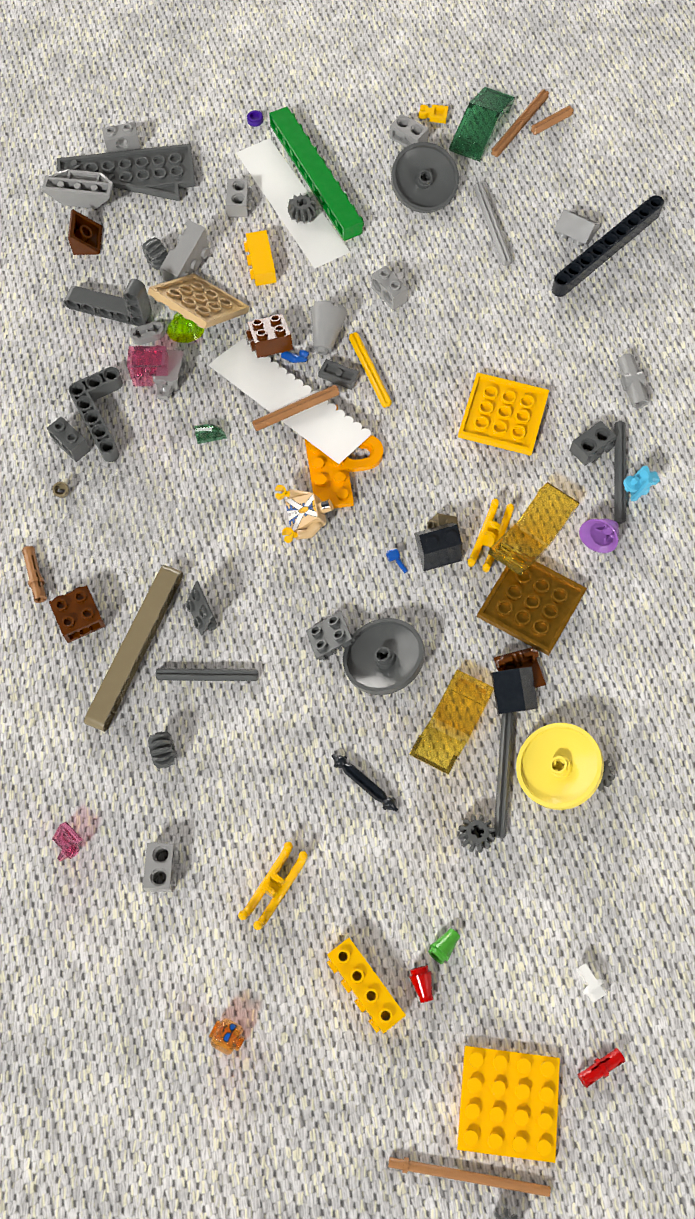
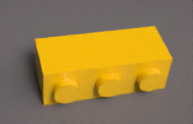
M267 231L246 233V241H243L245 252H249L246 258L248 266H252V269H249L251 280H255L256 286L277 283Z

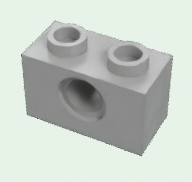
M135 122L102 128L107 152L141 149Z

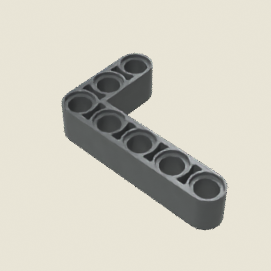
M131 279L129 281L123 298L78 286H71L63 301L64 305L69 309L135 326L145 325L152 312L146 287L138 279Z
M108 367L76 381L68 389L73 403L99 452L107 462L116 461L119 458V451L93 401L113 393L123 386L120 372L115 367Z

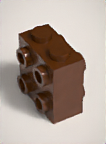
M283 314L247 322L248 330H245L246 337L250 343L251 351H255L257 358L293 350L291 333Z
M87 585L77 587L72 592L59 595L52 601H49L61 633L67 643L106 627Z

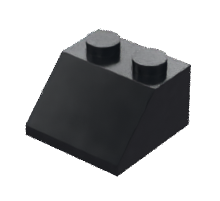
M451 522L414 533L423 571L462 561V541L458 524Z

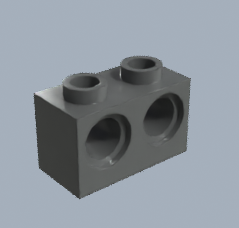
M63 417L58 418L47 427L52 440L75 462L91 451L86 439Z
M599 421L573 440L569 451L586 466L590 462H596L603 452L608 453L614 447L616 435L602 421Z

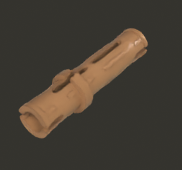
M26 546L23 548L22 553L29 577L28 585L32 589L34 602L42 603L47 599L43 586L45 581L40 574L35 548L33 546Z

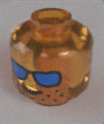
M224 1018L222 1021L217 1020L209 1034L211 1046L225 1055L232 1054L234 1050L239 1051L245 1040L242 1037L243 1027L229 1018Z

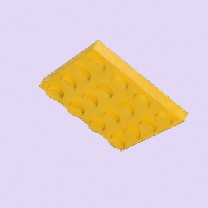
M477 372L458 432V438L531 456L549 390Z
M464 1046L457 1150L555 1163L560 1058Z

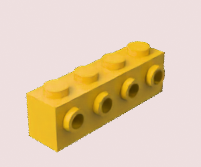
M347 938L327 954L329 961L326 963L334 974L339 972L343 980L340 982L348 993L352 991L357 997L354 1002L362 1013L367 1011L371 1019L368 1022L376 1033L379 1031L382 1034L386 1033L406 1016L350 938Z

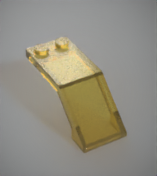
M547 482L539 489L535 498L517 523L490 547L488 554L521 576L548 549L580 503Z
M457 669L431 720L422 734L418 736L409 755L449 775L494 691L493 687Z

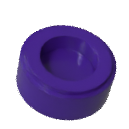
M253 110L247 114V122L250 126H260L264 121L263 114L260 111Z

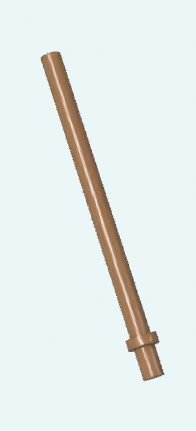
M389 1157L388 1168L402 1170V1173L406 1174L410 1171L550 1197L551 1187L547 1185L410 1161L409 1157H404V1159Z

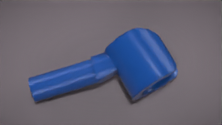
M388 550L386 553L388 561L395 560L404 574L407 573L408 570L402 563L398 550Z

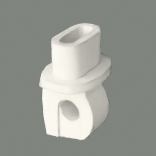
M586 963L578 968V975L586 986L582 993L584 995L587 994L592 1003L608 994L602 985L604 980H596Z

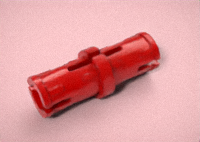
M615 1048L603 1058L595 1059L594 1064L577 1075L584 1087L588 1088L598 1079L608 1077L610 1071L626 1061L619 1049Z

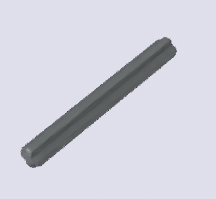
M157 668L155 677L157 680L257 681L258 670Z

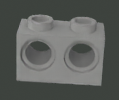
M401 114L390 125L389 138L407 147L413 143L427 142L429 128Z
M227 179V217H248V210H252L251 199H249V197H252V186H249L248 179Z
M387 266L372 273L371 288L392 311L407 302L408 288Z
M147 843L143 889L146 892H173V886H177L178 873H175V864H179L180 851L177 850L174 844ZM168 852L167 860L163 862L158 861L160 853ZM160 874H166V881L163 884H156V878Z

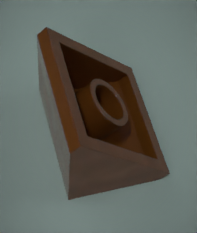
M74 209L71 210L68 241L73 255H99L103 226Z

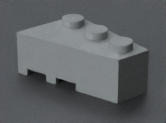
M187 219L185 223L187 226L183 235H178V244L174 250L170 249L160 267L163 280L171 281L192 274L199 268L203 259L208 257L210 250L205 227Z

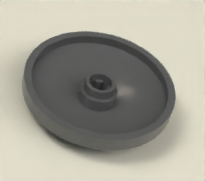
M417 142L405 147L396 157L391 169V184L395 195L407 208L419 213H432L441 210L453 199L459 185V173L454 159L445 149L433 143Z
M395 618L374 620L359 628L353 634L356 641L353 642V645L346 647L343 653V667L347 677L357 689L371 695L392 694L405 688L417 677L425 659V647L417 630L409 623Z

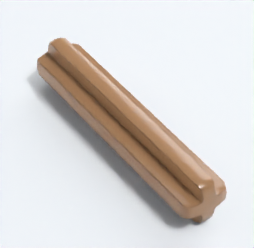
M567 106L531 126V132L537 135L573 115V108Z

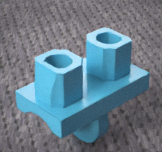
M642 466L634 476H628L623 484L625 491H630L631 501H637L642 495H647L650 486L656 485L660 479L656 471H650L648 466Z

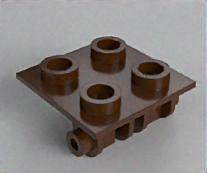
M533 647L493 657L498 671L532 667L535 688L546 685L537 661L539 657L538 651L533 650Z

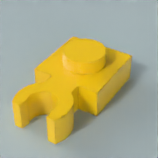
M432 104V108H429L427 105H420L418 118H430L429 122L446 124L449 106Z

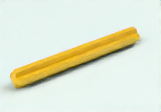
M357 332L351 333L349 340L382 407L391 406L392 400Z

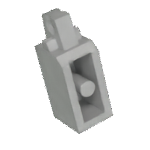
M162 349L161 356H158V368L153 374V382L157 386L156 395L158 399L169 400L172 391L176 392L180 389L186 366L184 351Z

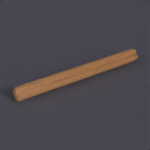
M542 89L491 149L492 155L498 157L546 101L549 94L548 91Z

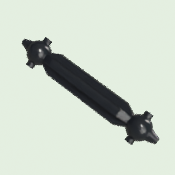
M332 754L335 768H342L344 773L376 801L383 803L384 810L398 811L394 797H387L386 793L354 765L347 763L346 756Z

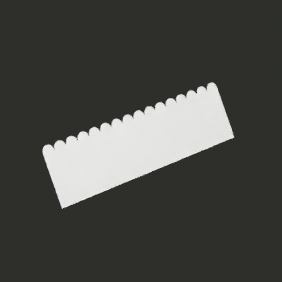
M270 138L236 152V155L301 251L305 253L304 255L314 269L350 253L318 206L315 218H312L311 222L305 221L303 223L300 221L297 223L296 220H291L288 213L289 199H293L294 195L299 196L300 193L303 196L306 194L309 197L311 196Z
M241 339L208 365L270 413L317 393V391L311 392L310 386H303L302 380H295L294 374H287L286 368H279L277 362H271L269 356L257 358L255 351H251L250 344L247 345L246 339ZM328 400L282 420V422L338 464L371 435L369 429H362V424L359 422L353 423L354 420L351 416H345L343 410H336V405L328 404Z

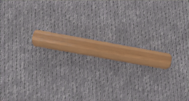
M332 385L253 420V427L256 431L264 429L338 396L339 389L336 385Z

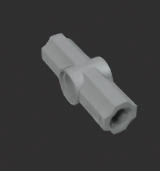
M630 353L624 354L617 360L622 375L621 384L623 390L628 393L632 407L641 409L649 403L644 387L645 377L642 371L639 372L634 355Z

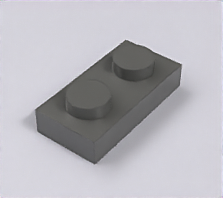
M326 359L318 372V377L352 390L359 378V371Z

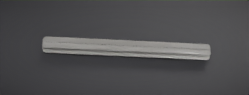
M481 182L476 183L474 191L502 265H510L512 258L484 185Z

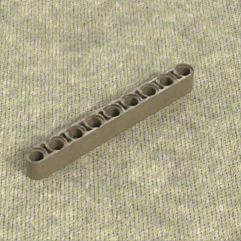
M166 565L161 566L84 719L86 725L104 732L109 728L182 581V571Z

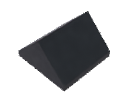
M532 667L491 672L497 714L538 709Z

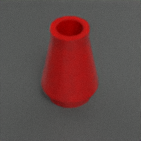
M428 965L411 969V976L409 978L417 992L420 1003L433 1000L432 972L429 971Z

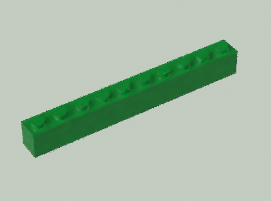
M288 107L270 112V127L343 241L363 234V218L357 214L354 204L350 203L346 192L342 191L340 183L333 177L331 169L327 168L324 158L319 156L316 146L312 145L309 136L304 133L303 127L297 122L295 114L291 113Z

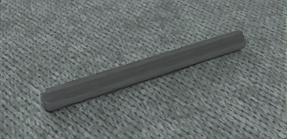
M619 420L614 424V434L616 435L614 441V521L622 524L626 522V491L623 484L626 479V423Z
M504 713L501 718L494 837L505 838L507 830L513 713Z

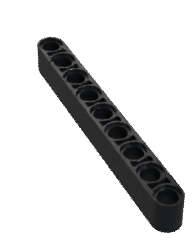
M657 195L648 198L557 273L554 277L552 293L558 297L565 296L660 216L664 199Z

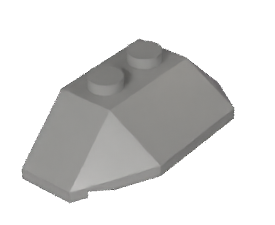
M68 169L53 175H46L42 191L64 206L97 209L110 199L113 182L99 172Z

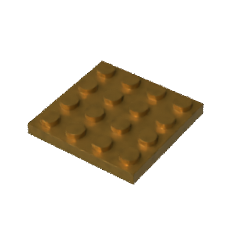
M515 551L477 613V617L549 656L587 588Z

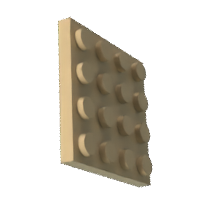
M195 273L151 286L148 290V294L154 297L156 301L164 303L169 309L177 311L185 319L195 322L197 326L204 329L246 314L250 307Z

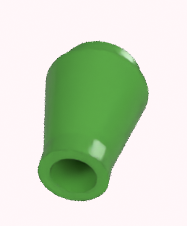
M450 928L430 945L429 955L440 964L448 961L457 941L460 939V935Z

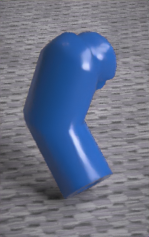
M302 349L299 355L289 351L281 353L282 359L292 363L306 362L309 356V352Z

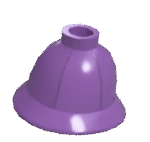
M590 519L581 525L579 536L589 549L598 553H609L615 550L618 545L619 526L616 521L611 519Z

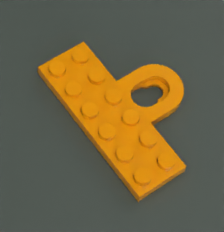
M370 435L358 446V448L367 449L370 452L368 457L353 460L347 456L338 464L305 439L313 494L318 496L322 502L330 499L333 509L354 506L349 472L370 470L380 464L383 458V446L380 440Z

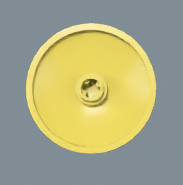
M568 723L549 724L533 732L523 743L516 763L517 778L526 795L537 804L553 810L571 809L587 801L597 790L604 771L603 755L597 742L584 729Z

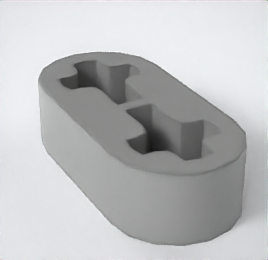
M157 321L135 327L130 332L132 342L136 345L159 340L165 335L163 324Z

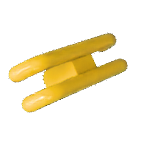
M497 498L491 501L488 514L470 558L467 560V565L473 567L477 562L483 545L490 547L486 561L482 566V570L485 573L489 572L493 565L514 510V505L508 504L501 523L493 521L499 506Z
M289 841L284 844L279 857L246 907L238 914L239 919L246 920L265 893L271 896L272 899L260 918L253 924L255 930H261L266 925L307 860V853L301 851L286 878L283 879L278 875L293 849V844Z

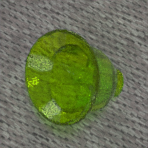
M178 312L173 316V320H171L167 327L169 338L178 343L193 342L204 333V328H200L195 322L185 319Z

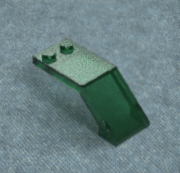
M484 87L469 102L450 144L449 151L480 162L499 119L505 113H509L515 97Z

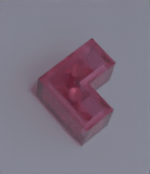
M138 345L128 347L127 367L133 386H152L153 376H168L169 355L166 346Z

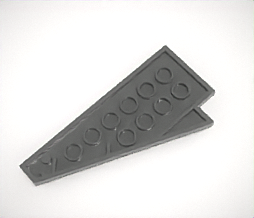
M191 143L57 158V172L68 169L99 172L113 182V188L180 201L179 188L196 187Z

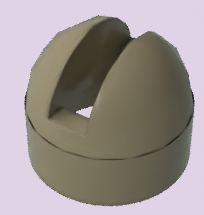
M57 482L54 484L52 491L57 497L65 498L69 494V487L64 482ZM58 489H60V490H64L65 492L62 493V492H57V491H58Z

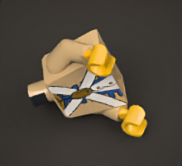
M283 485L275 487L276 491L282 492V494H275L276 499L288 498L285 502L290 528L286 527L282 530V535L285 536L284 541L291 543L293 538L296 540L313 538L321 527L326 525L325 513L333 510L331 500L328 499L322 502L318 496L311 492L293 489L286 491Z

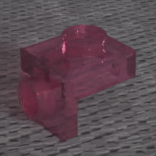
M67 822L59 825L52 838L62 849L57 859L61 862L67 858L72 859L75 857L83 841Z

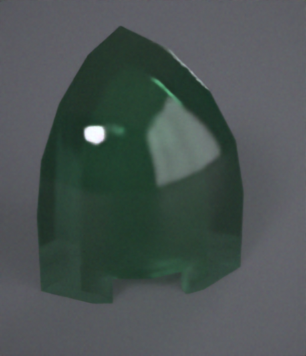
M214 424L194 426L198 444L227 439L225 432Z

